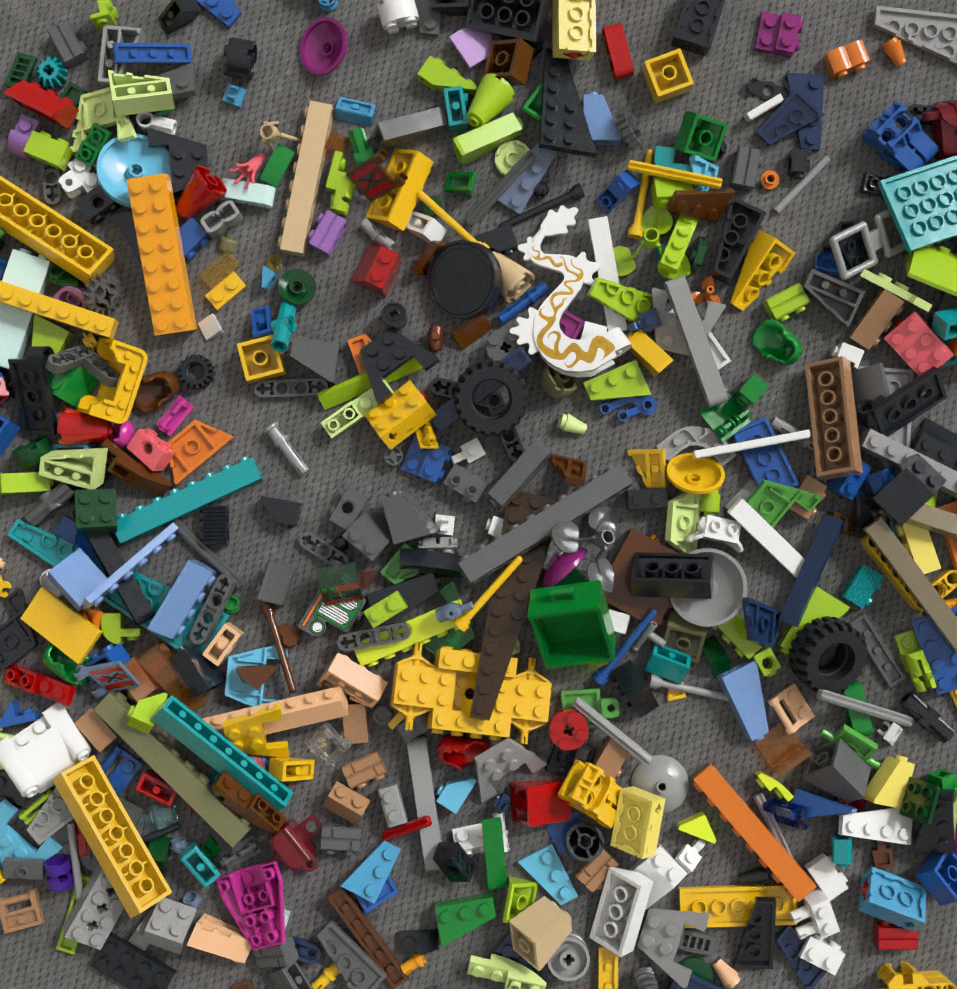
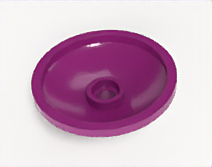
M321 17L307 27L300 42L299 52L301 62L309 72L315 75H327L336 70L342 63L348 48V36L342 23L332 17Z
M578 547L576 552H563L560 555L556 553L549 560L551 564L544 574L543 588L558 584L583 559L587 550L584 547Z

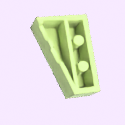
M108 448L50 451L40 458L39 475L86 489H96L104 483Z

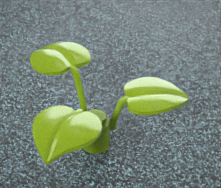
M652 205L644 213L641 221V226L644 230V240L641 241L634 255H632L627 247L618 246L613 248L618 276H627L635 270L636 263L633 259L637 257L643 246L647 248L657 247L662 257L663 251L659 243V235L666 234L673 225L672 216L667 209L653 208ZM685 254L676 275L659 268L657 265L658 272L666 279H674L682 275L688 277L690 275V263Z

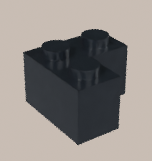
M631 660L611 671L614 677L612 682L617 690L621 689L623 691L621 696L632 714L636 712L639 718L659 707L651 689Z

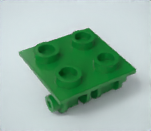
M726 392L728 401L710 408L707 406L699 412L700 416L722 443L751 422L749 420L750 411L747 408L741 409L728 392Z

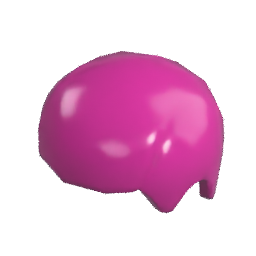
M128 420L121 424L117 423L114 437H111L110 441L119 448L127 447L134 436V426Z

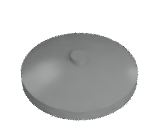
M702 548L688 553L713 554L712 599L670 598L674 609L688 622L702 627H715L729 622L743 608L742 597H747L748 593L747 578L742 567L732 556L718 549Z

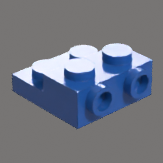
M415 434L401 470L437 483L444 476L445 470L442 469L444 463H449L452 452H449L451 448L441 443H438L439 449L420 448Z

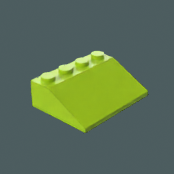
M934 245L907 254L905 261L908 277L957 297L956 254L951 253V250L947 247H937Z

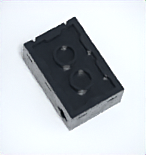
M685 0L671 46L707 56L725 0Z

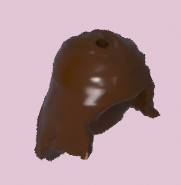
M162 370L142 376L133 403L136 409L144 414L155 410L158 411L166 401L179 392V383L175 374Z

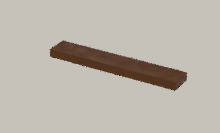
M339 886L327 894V900L365 952L387 973L385 979L392 989L407 981L409 975L406 976L403 973L400 962L347 889Z

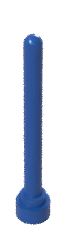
M651 609L615 653V661H609L603 669L601 668L592 676L595 681L602 686L606 685L609 681V673L657 615L655 609Z

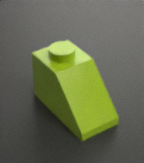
M161 693L141 699L135 707L131 706L126 716L129 717L127 725L145 734H149L155 724V721L151 718L166 700L168 694Z

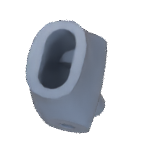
M471 601L462 605L448 603L436 609L435 614L439 623L460 617L464 612L474 609Z

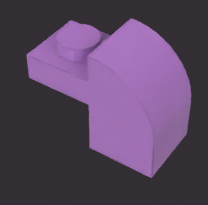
M21 114L15 130H10L8 150L13 155L31 162L33 158L29 157L23 150L32 130L38 132L41 123Z

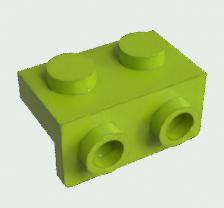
M97 0L100 12L89 16L97 30L103 33V25L118 26L116 18H119V15L111 0Z

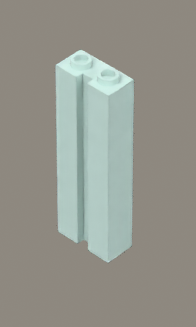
M20 248L19 251L13 249L2 281L44 295L49 283V270L54 267V264L40 254L36 257L31 255L32 252ZM0 303V366L9 369L8 359L23 358L33 329L35 314Z

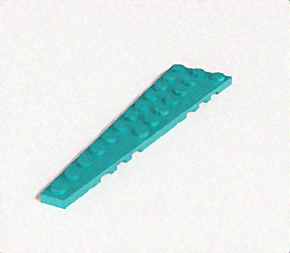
M17 519L7 533L9 537L54 567L77 550L74 543L21 519ZM90 558L101 572L109 578L98 558ZM133 570L135 580L156 615L171 587ZM116 590L111 594L108 592L103 596L105 602L132 619ZM197 603L194 608L196 613L191 620L186 621L184 625L186 629L181 637L177 636L175 639H170L151 630L149 631L175 649L183 645L186 647L191 646L194 643L190 639V633L205 603ZM222 612L207 643L201 645L194 644L202 653H204L220 629L228 621L231 614ZM207 613L204 617L207 624L213 620L211 613ZM153 618L141 624V626L147 629ZM198 632L197 636L199 639H203L201 633Z

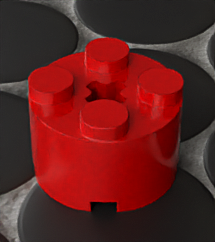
M563 708L555 712L549 724V735L552 742L562 750H575L581 747L588 738V724L585 716L572 708ZM565 726H573L572 732L564 731Z

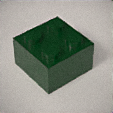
M115 488L75 490L77 534L117 532Z

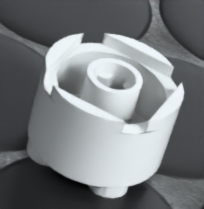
M383 0L384 4L381 6L380 3L377 4L382 27L389 34L398 33L399 28L405 26L407 29L417 26L419 15L415 0Z

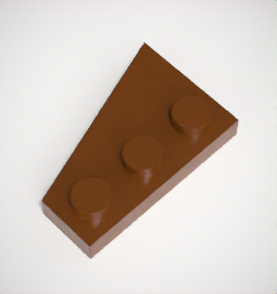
M726 188V190L722 191L709 189V191L700 192L697 189L675 190L666 207L671 212L716 223L735 191L733 188Z

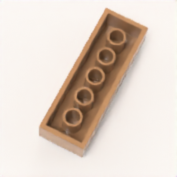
M840 356L805 364L817 477L828 480L863 474L850 361Z

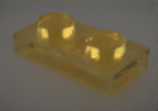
M227 250L199 275L213 289L242 265Z

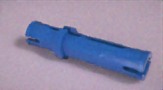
M541 281L530 291L527 290L525 295L499 313L497 317L505 325L510 319L529 305L535 304L537 299L550 291L544 281Z

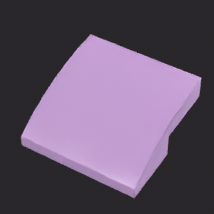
M465 27L449 36L450 41L470 70L487 61L491 41H495L489 32Z

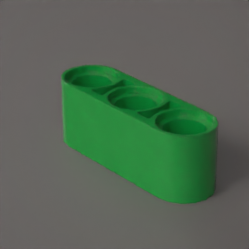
M859 680L854 685H849V689L840 693L841 695L866 702L864 690ZM844 708V710H847L845 714L850 728L863 736L873 735L870 715Z

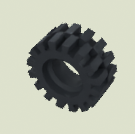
M191 354L190 357L186 356L184 361L181 360L180 363L182 364L178 366V376H180L179 379L185 386L199 390L210 385V382L214 379L213 375H215V372L213 371L214 366L207 358L199 354ZM194 365H200L203 368V375L199 379H192L189 374L191 367Z

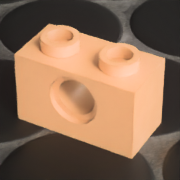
M230 622L225 623L202 655L215 665H221L244 632Z

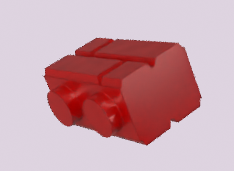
M149 769L142 774L135 791L141 794L145 793V796L169 807L175 804L179 796L158 773Z
M881 919L880 922H873L874 946L878 950H918V929L913 932Z

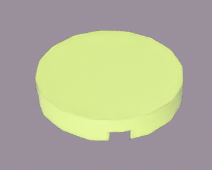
M517 140L504 142L495 153L497 170L501 175L505 176L530 149L526 144Z

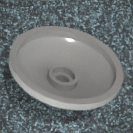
M653 755V760L648 766L641 762L637 765L632 774L631 786L665 798L663 813L671 812L683 803L688 794V775L684 767L674 758L666 755ZM664 783L665 788L660 790L658 788L659 784Z

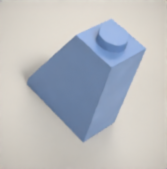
M597 92L584 94L582 108L594 145L619 146L621 138L604 96L598 95Z

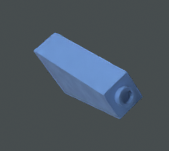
M749 659L716 677L728 698L729 705L745 738L756 742L763 739L764 735L769 732L758 666L756 660Z

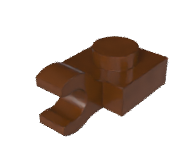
M874 840L876 848L870 849L873 867L877 869L895 867L892 848L885 846L883 841Z

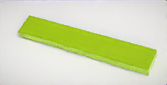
M412 358L387 376L385 380L387 383H390L423 368L415 358ZM365 372L318 392L317 395L324 410H327L364 394L372 387L368 374Z

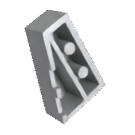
M103 25L98 82L103 89L110 87L108 70L114 71L115 74L126 75V72L131 73L135 65L114 64L112 43H145L147 36L142 28Z

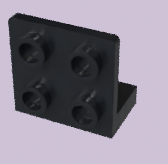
M841 221L822 245L824 252H832L829 242L830 237L860 223V221ZM861 231L838 242L842 256L849 269L860 265L869 258Z

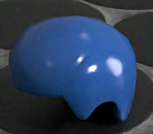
M822 250L817 254L814 261L817 271L831 277L839 274L833 252H824Z

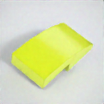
M760 771L754 772L758 777L755 780L762 789L766 787L771 791L775 788L773 790L780 799L784 798L788 802L794 798L782 784L771 776Z

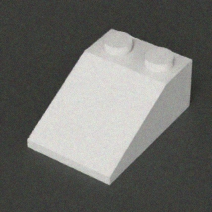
M659 843L657 844L655 856L645 859L640 858L629 869L653 880L646 909L671 891L688 874Z

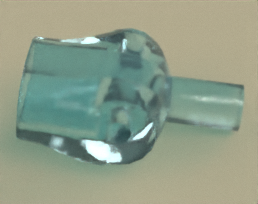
M162 803L151 805L150 814L140 817L141 824L152 822L155 830L169 827L178 821L175 804L171 807Z

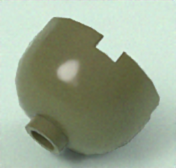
M546 365L541 372L540 383L548 395L554 398H564L577 389L579 378L563 375Z

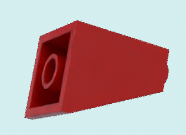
M381 245L367 247L351 282L386 297L401 265L399 253Z
M546 779L509 782L512 821L532 827L571 820L572 807L569 805L570 802L558 797V792L565 780Z

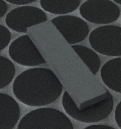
M865 613L847 622L863 636L867 644L868 656L888 688H892L906 679Z

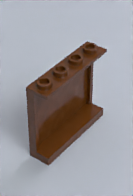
M630 528L611 562L614 573V585L612 592H604L606 602L640 621L643 620L651 609H655L657 615L652 621L657 624V627H661L666 619L664 616L667 609L671 610L673 605L670 598L632 596L630 579L635 552H677L634 528Z

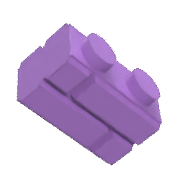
M326 210L324 214L321 213L318 217V226L316 230L310 232L308 240L310 247L330 257L348 222L346 219Z

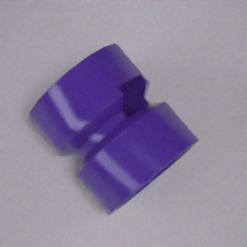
M58 854L44 861L50 891L59 892L74 885L69 855Z

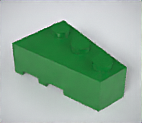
M493 892L435 902V912L442 947L496 917Z

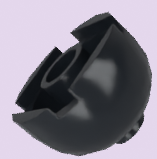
M580 822L568 830L565 835L564 846L570 858L576 862L587 863L600 856L604 845V838L597 826L587 822Z

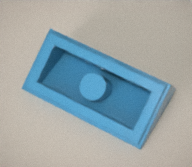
M339 97L335 107V119L371 127L376 105Z

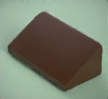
M483 314L468 320L453 331L451 336L459 347L464 350L493 329V327Z

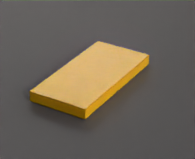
M46 587L39 589L20 618L77 664H82L102 634L99 628Z

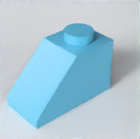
M470 776L448 781L445 786L441 784L436 792L438 796L436 802L456 814L475 785L477 777Z

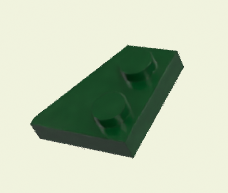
M698 237L695 249L689 254L688 260L691 268L690 271L696 272L702 265L707 249L705 237Z

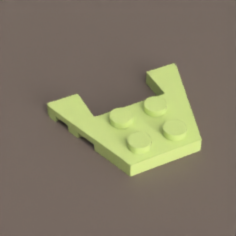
M111 87L80 96L79 112L76 116L78 123L76 130H73V147L70 146L73 150L72 155H76L82 140H86L87 133H89L93 123H98L104 128L117 125V136L121 142L137 139L129 116H116Z
M864 269L860 275L927 312L932 307V304L908 292L909 287L898 281L895 284L891 283L892 278L880 272L876 275Z

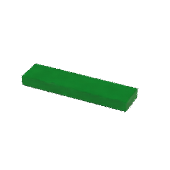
M501 817L481 820L488 890L507 887Z

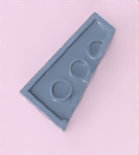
M538 143L531 150L536 157L535 160L497 201L516 213L521 214L558 151L539 148Z

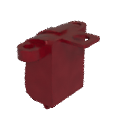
M957 100L934 103L932 110L922 112L921 114L922 121L932 120L933 142L939 148V151L934 155L935 159L956 156Z
M311 814L299 825L293 818L289 821L285 819L279 832L273 833L270 836L269 843L274 850L275 859L280 863L283 862L293 872L301 866L307 872H312L317 868L318 860L314 855L316 847L311 839L322 831L323 824L315 814ZM309 821L317 823L318 828L315 832L307 830L306 825ZM312 860L314 864L313 866H307L306 862Z

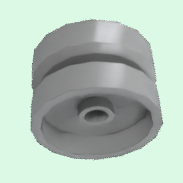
M571 931L547 962L550 971L555 977L564 981L577 980L589 968L590 956L587 944L582 936L574 931Z

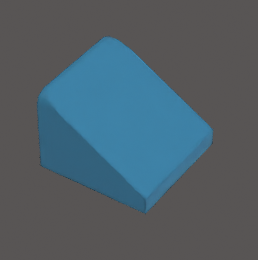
M263 265L262 288L267 292L278 277L275 272Z

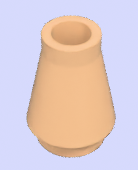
M721 958L712 964L724 987L727 986L728 989H731L741 980L738 976L739 973Z

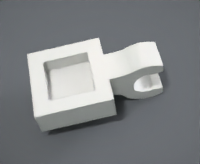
M475 438L461 445L462 452L452 456L451 460L453 464H457L465 459L468 463H471L486 454L479 440Z
M699 838L698 841L695 839L691 846L689 844L684 845L674 860L688 873L693 872L702 858L698 852L706 845V842Z

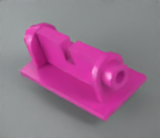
M179 395L155 425L171 437L194 409V406Z

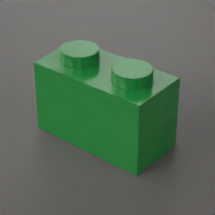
M753 374L732 395L735 398L734 402L740 407L745 406L747 408L753 405L769 386L756 374Z

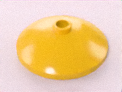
M692 453L675 456L669 461L666 470L669 481L676 488L695 495L708 494L718 490L723 485L725 479L724 469L716 460L711 457L693 459Z

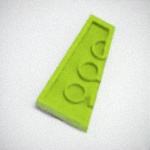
M599 277L594 279L587 293L589 297L632 323L639 321L638 314L653 309L651 293L638 291L635 288L625 287L619 283Z

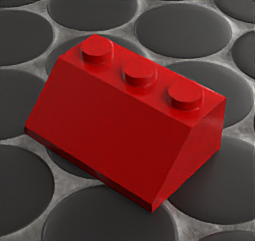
M23 80L6 89L3 93L21 107L67 130L70 129L79 112V109L73 105L74 102L65 96L61 99L56 92L50 89L45 91L40 84L34 81L28 83Z

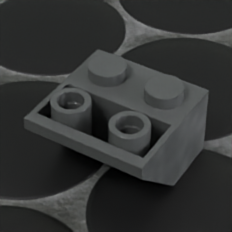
M269 561V564H265L262 575H264L263 582L259 583L256 594H259L257 599L285 605L297 568L276 561Z

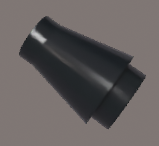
M759 866L744 873H739L742 885L765 886L766 883H769L767 869L764 867L761 868Z

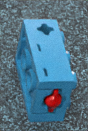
M871 867L861 877L859 911L914 932L925 923L927 889L925 886Z

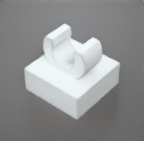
M436 514L435 524L439 527L440 532L434 534L453 536L455 516Z
M884 721L883 723L888 726V730L883 732L878 729V733L884 736L883 739L893 746L903 729L894 722L891 725L888 721Z

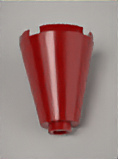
M198 165L194 169L175 205L177 214L183 219L194 217L226 195L227 188L217 175L215 177L209 174L211 170L204 166Z
M63 408L65 412H60L57 433L61 434L62 439H58L61 446L102 442L107 438L110 440L111 437H114L115 427L112 426L110 421L70 408Z

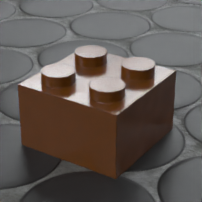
M521 38L491 41L483 77L486 74L493 73L496 74L495 77L498 79L504 78L511 86L525 85L534 48Z

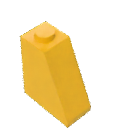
M641 329L637 332H630L626 336L632 344L629 351L653 377H656L673 361Z

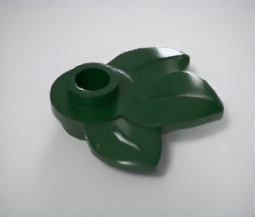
M53 267L49 270L48 280L51 283L59 284L62 287L72 286L76 288L79 286L78 283L82 282L61 267Z

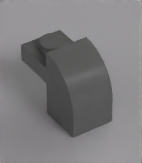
M428 712L418 715L413 719L412 731L404 730L405 720L396 726L406 743L429 730L427 729Z

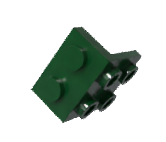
M909 777L899 814L927 825L931 824L940 787Z

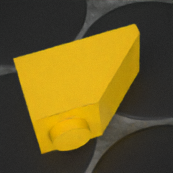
M270 758L269 773L281 782L313 779L315 760Z

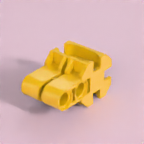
M575 760L558 792V797L570 802V806L588 815L603 827L612 829L616 815L615 809H617L619 793L622 788L616 784L614 778L604 775V771L589 762L584 764L580 760Z
M900 962L901 972H895L891 968V963H884L877 971V979H882L888 987L878 989H957L941 972L936 970L918 972L908 962Z

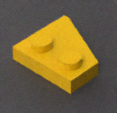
M665 449L628 450V455L634 460L636 469L642 475L643 482L647 488L667 487Z

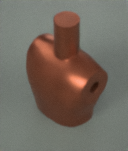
M431 326L428 329L427 346L431 351H442V326Z

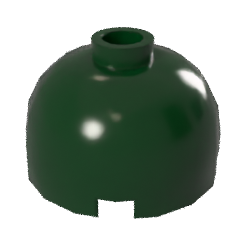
M44 435L31 440L30 443L24 446L23 444L11 453L15 461L22 468H35L38 471L40 468V458L52 451V446L48 437Z

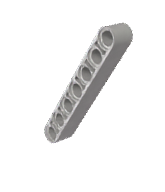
M684 275L664 282L668 298L708 407L710 408L728 401L726 390Z
M419 736L409 741L407 748L418 818L430 816L432 821L431 826L420 829L424 864L427 872L440 870L432 858L438 843L442 842L432 782L431 764L429 763L428 744L426 743L427 737Z

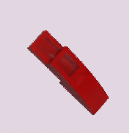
M16 664L7 669L3 682L29 693H37L63 705H71L76 686L68 684L63 679Z

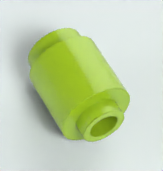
M719 490L701 495L700 512H704V516H716V513H720L721 494H719Z

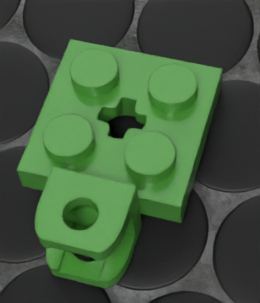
M600 688L561 691L562 709H575L572 703L576 698L580 697L604 718H614L619 715L618 699L613 696L600 697ZM612 704L614 705V708L612 710H609L607 708L608 705ZM586 718L588 729L598 728L595 724H593L589 719ZM565 726V730H572L573 726Z

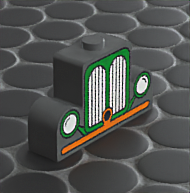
M340 559L335 561L299 623L298 628L312 636H321L327 630L328 623L344 632H349L355 621L359 623L364 614L361 610L367 602V597L362 594L354 596L353 594L358 592H353L351 588L338 590L337 586L355 582L357 572L352 566L345 564ZM334 587L335 590L330 591L329 588ZM325 588L327 591L322 592L321 589ZM348 590H349V593H345V594L342 593V591H348ZM339 592V595H332V593ZM362 597V599L344 601V599ZM337 600H341V601H342V602H338V603H332V604H326V605H325V602H331V601H337Z

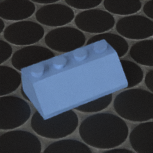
M188 560L147 629L170 639H175L177 636L181 637L186 629L184 626L186 621L191 620L196 613L194 608L197 603L200 604L204 600L206 588L208 586L211 587L216 580L214 576L216 571L198 560Z

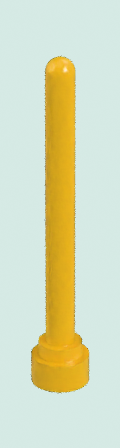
M647 150L645 163L652 164L653 150ZM642 174L634 223L628 229L627 236L629 238L642 239L644 230L642 229L641 221L650 175Z
M423 191L417 193L418 198L464 240L480 243L490 249L485 242H478Z
M515 557L473 605L474 609L467 611L464 616L461 615L453 621L464 633L469 628L468 625L471 623L470 620L521 564L523 561L522 557Z

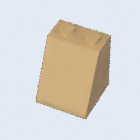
M543 896L509 921L513 950L540 971L571 933V916L568 912L560 909L554 901H550Z

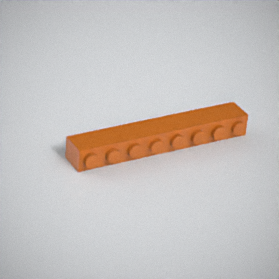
M711 762L693 776L695 781L693 783L694 787L700 793L703 791L708 796L706 801L713 808L716 806L720 810L719 816L725 823L729 821L733 825L732 831L738 838L742 836L746 840L745 846L751 853L756 852L760 857L758 861L765 869L767 867L773 872L771 876L778 884L780 882L783 883L786 887L784 891L791 899L795 897L800 902L817 887L814 881Z

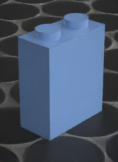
M81 548L48 571L47 578L78 612L83 608L85 610L88 609L83 604L85 597L108 579Z

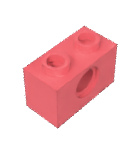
M150 428L138 429L127 445V448L152 471H164L175 454L170 448V444L161 440L157 433Z

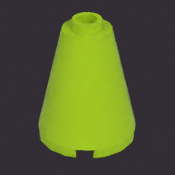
M491 73L486 74L481 79L467 113V119L471 126L481 127L512 104L515 93L511 85L504 78L498 79L495 77L496 74Z

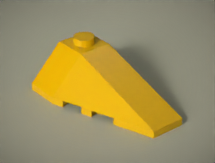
M760 230L749 247L730 303L744 311L759 296V289L764 285L769 286L772 283L771 278L777 272L781 274L796 253L777 238Z

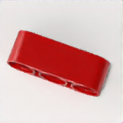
M622 23L602 27V35L605 38L604 43L607 55H610L608 59L612 74L614 73V80L634 76L633 64Z

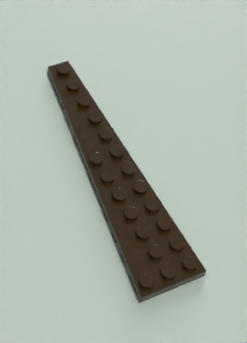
M520 492L505 508L501 534L505 535L508 533V529L515 524H523L525 518L531 514L536 516L544 506L548 504L552 506L557 503L556 500L558 498ZM551 537L521 555L523 559L521 564L490 597L470 718L490 721L529 607L531 589L536 587L552 540ZM510 563L494 572L493 582Z

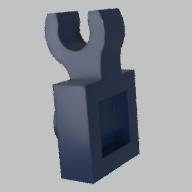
M656 307L638 314L639 321L627 325L629 333L640 328L645 333L662 326Z
M503 791L502 794L498 793L492 802L494 811L501 814L502 811L505 812L509 807L508 801L511 798L509 793Z

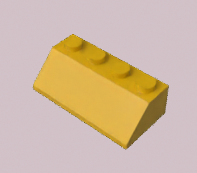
M395 148L386 171L393 179L404 172L408 179L405 180L403 186L397 187L371 202L365 217L391 229L404 231L418 200L417 193L423 190L424 183L434 162L417 150Z

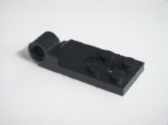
M31 346L27 349L26 358L8 359L23 434H57L58 422L49 376L53 375V373L45 367L48 357L54 354L50 346ZM31 392L36 395V400L32 398ZM35 411L39 413L40 419L36 417Z
M933 366L885 398L880 395L874 400H863L857 405L856 409L862 425L871 427L877 424L879 432L889 437L948 397L939 369Z

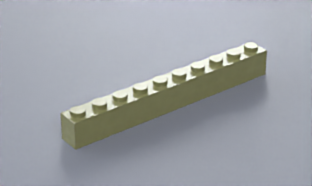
M114 691L108 693L93 710L232 848L236 846L253 828L251 823L222 803L224 798L212 788L207 776L202 773L200 774L190 760H185L181 756V751L175 746L172 747L167 742L168 739L164 734L158 733L154 728L151 729L149 734H145L128 726L129 717L126 716L133 705L126 701L127 698L121 692Z

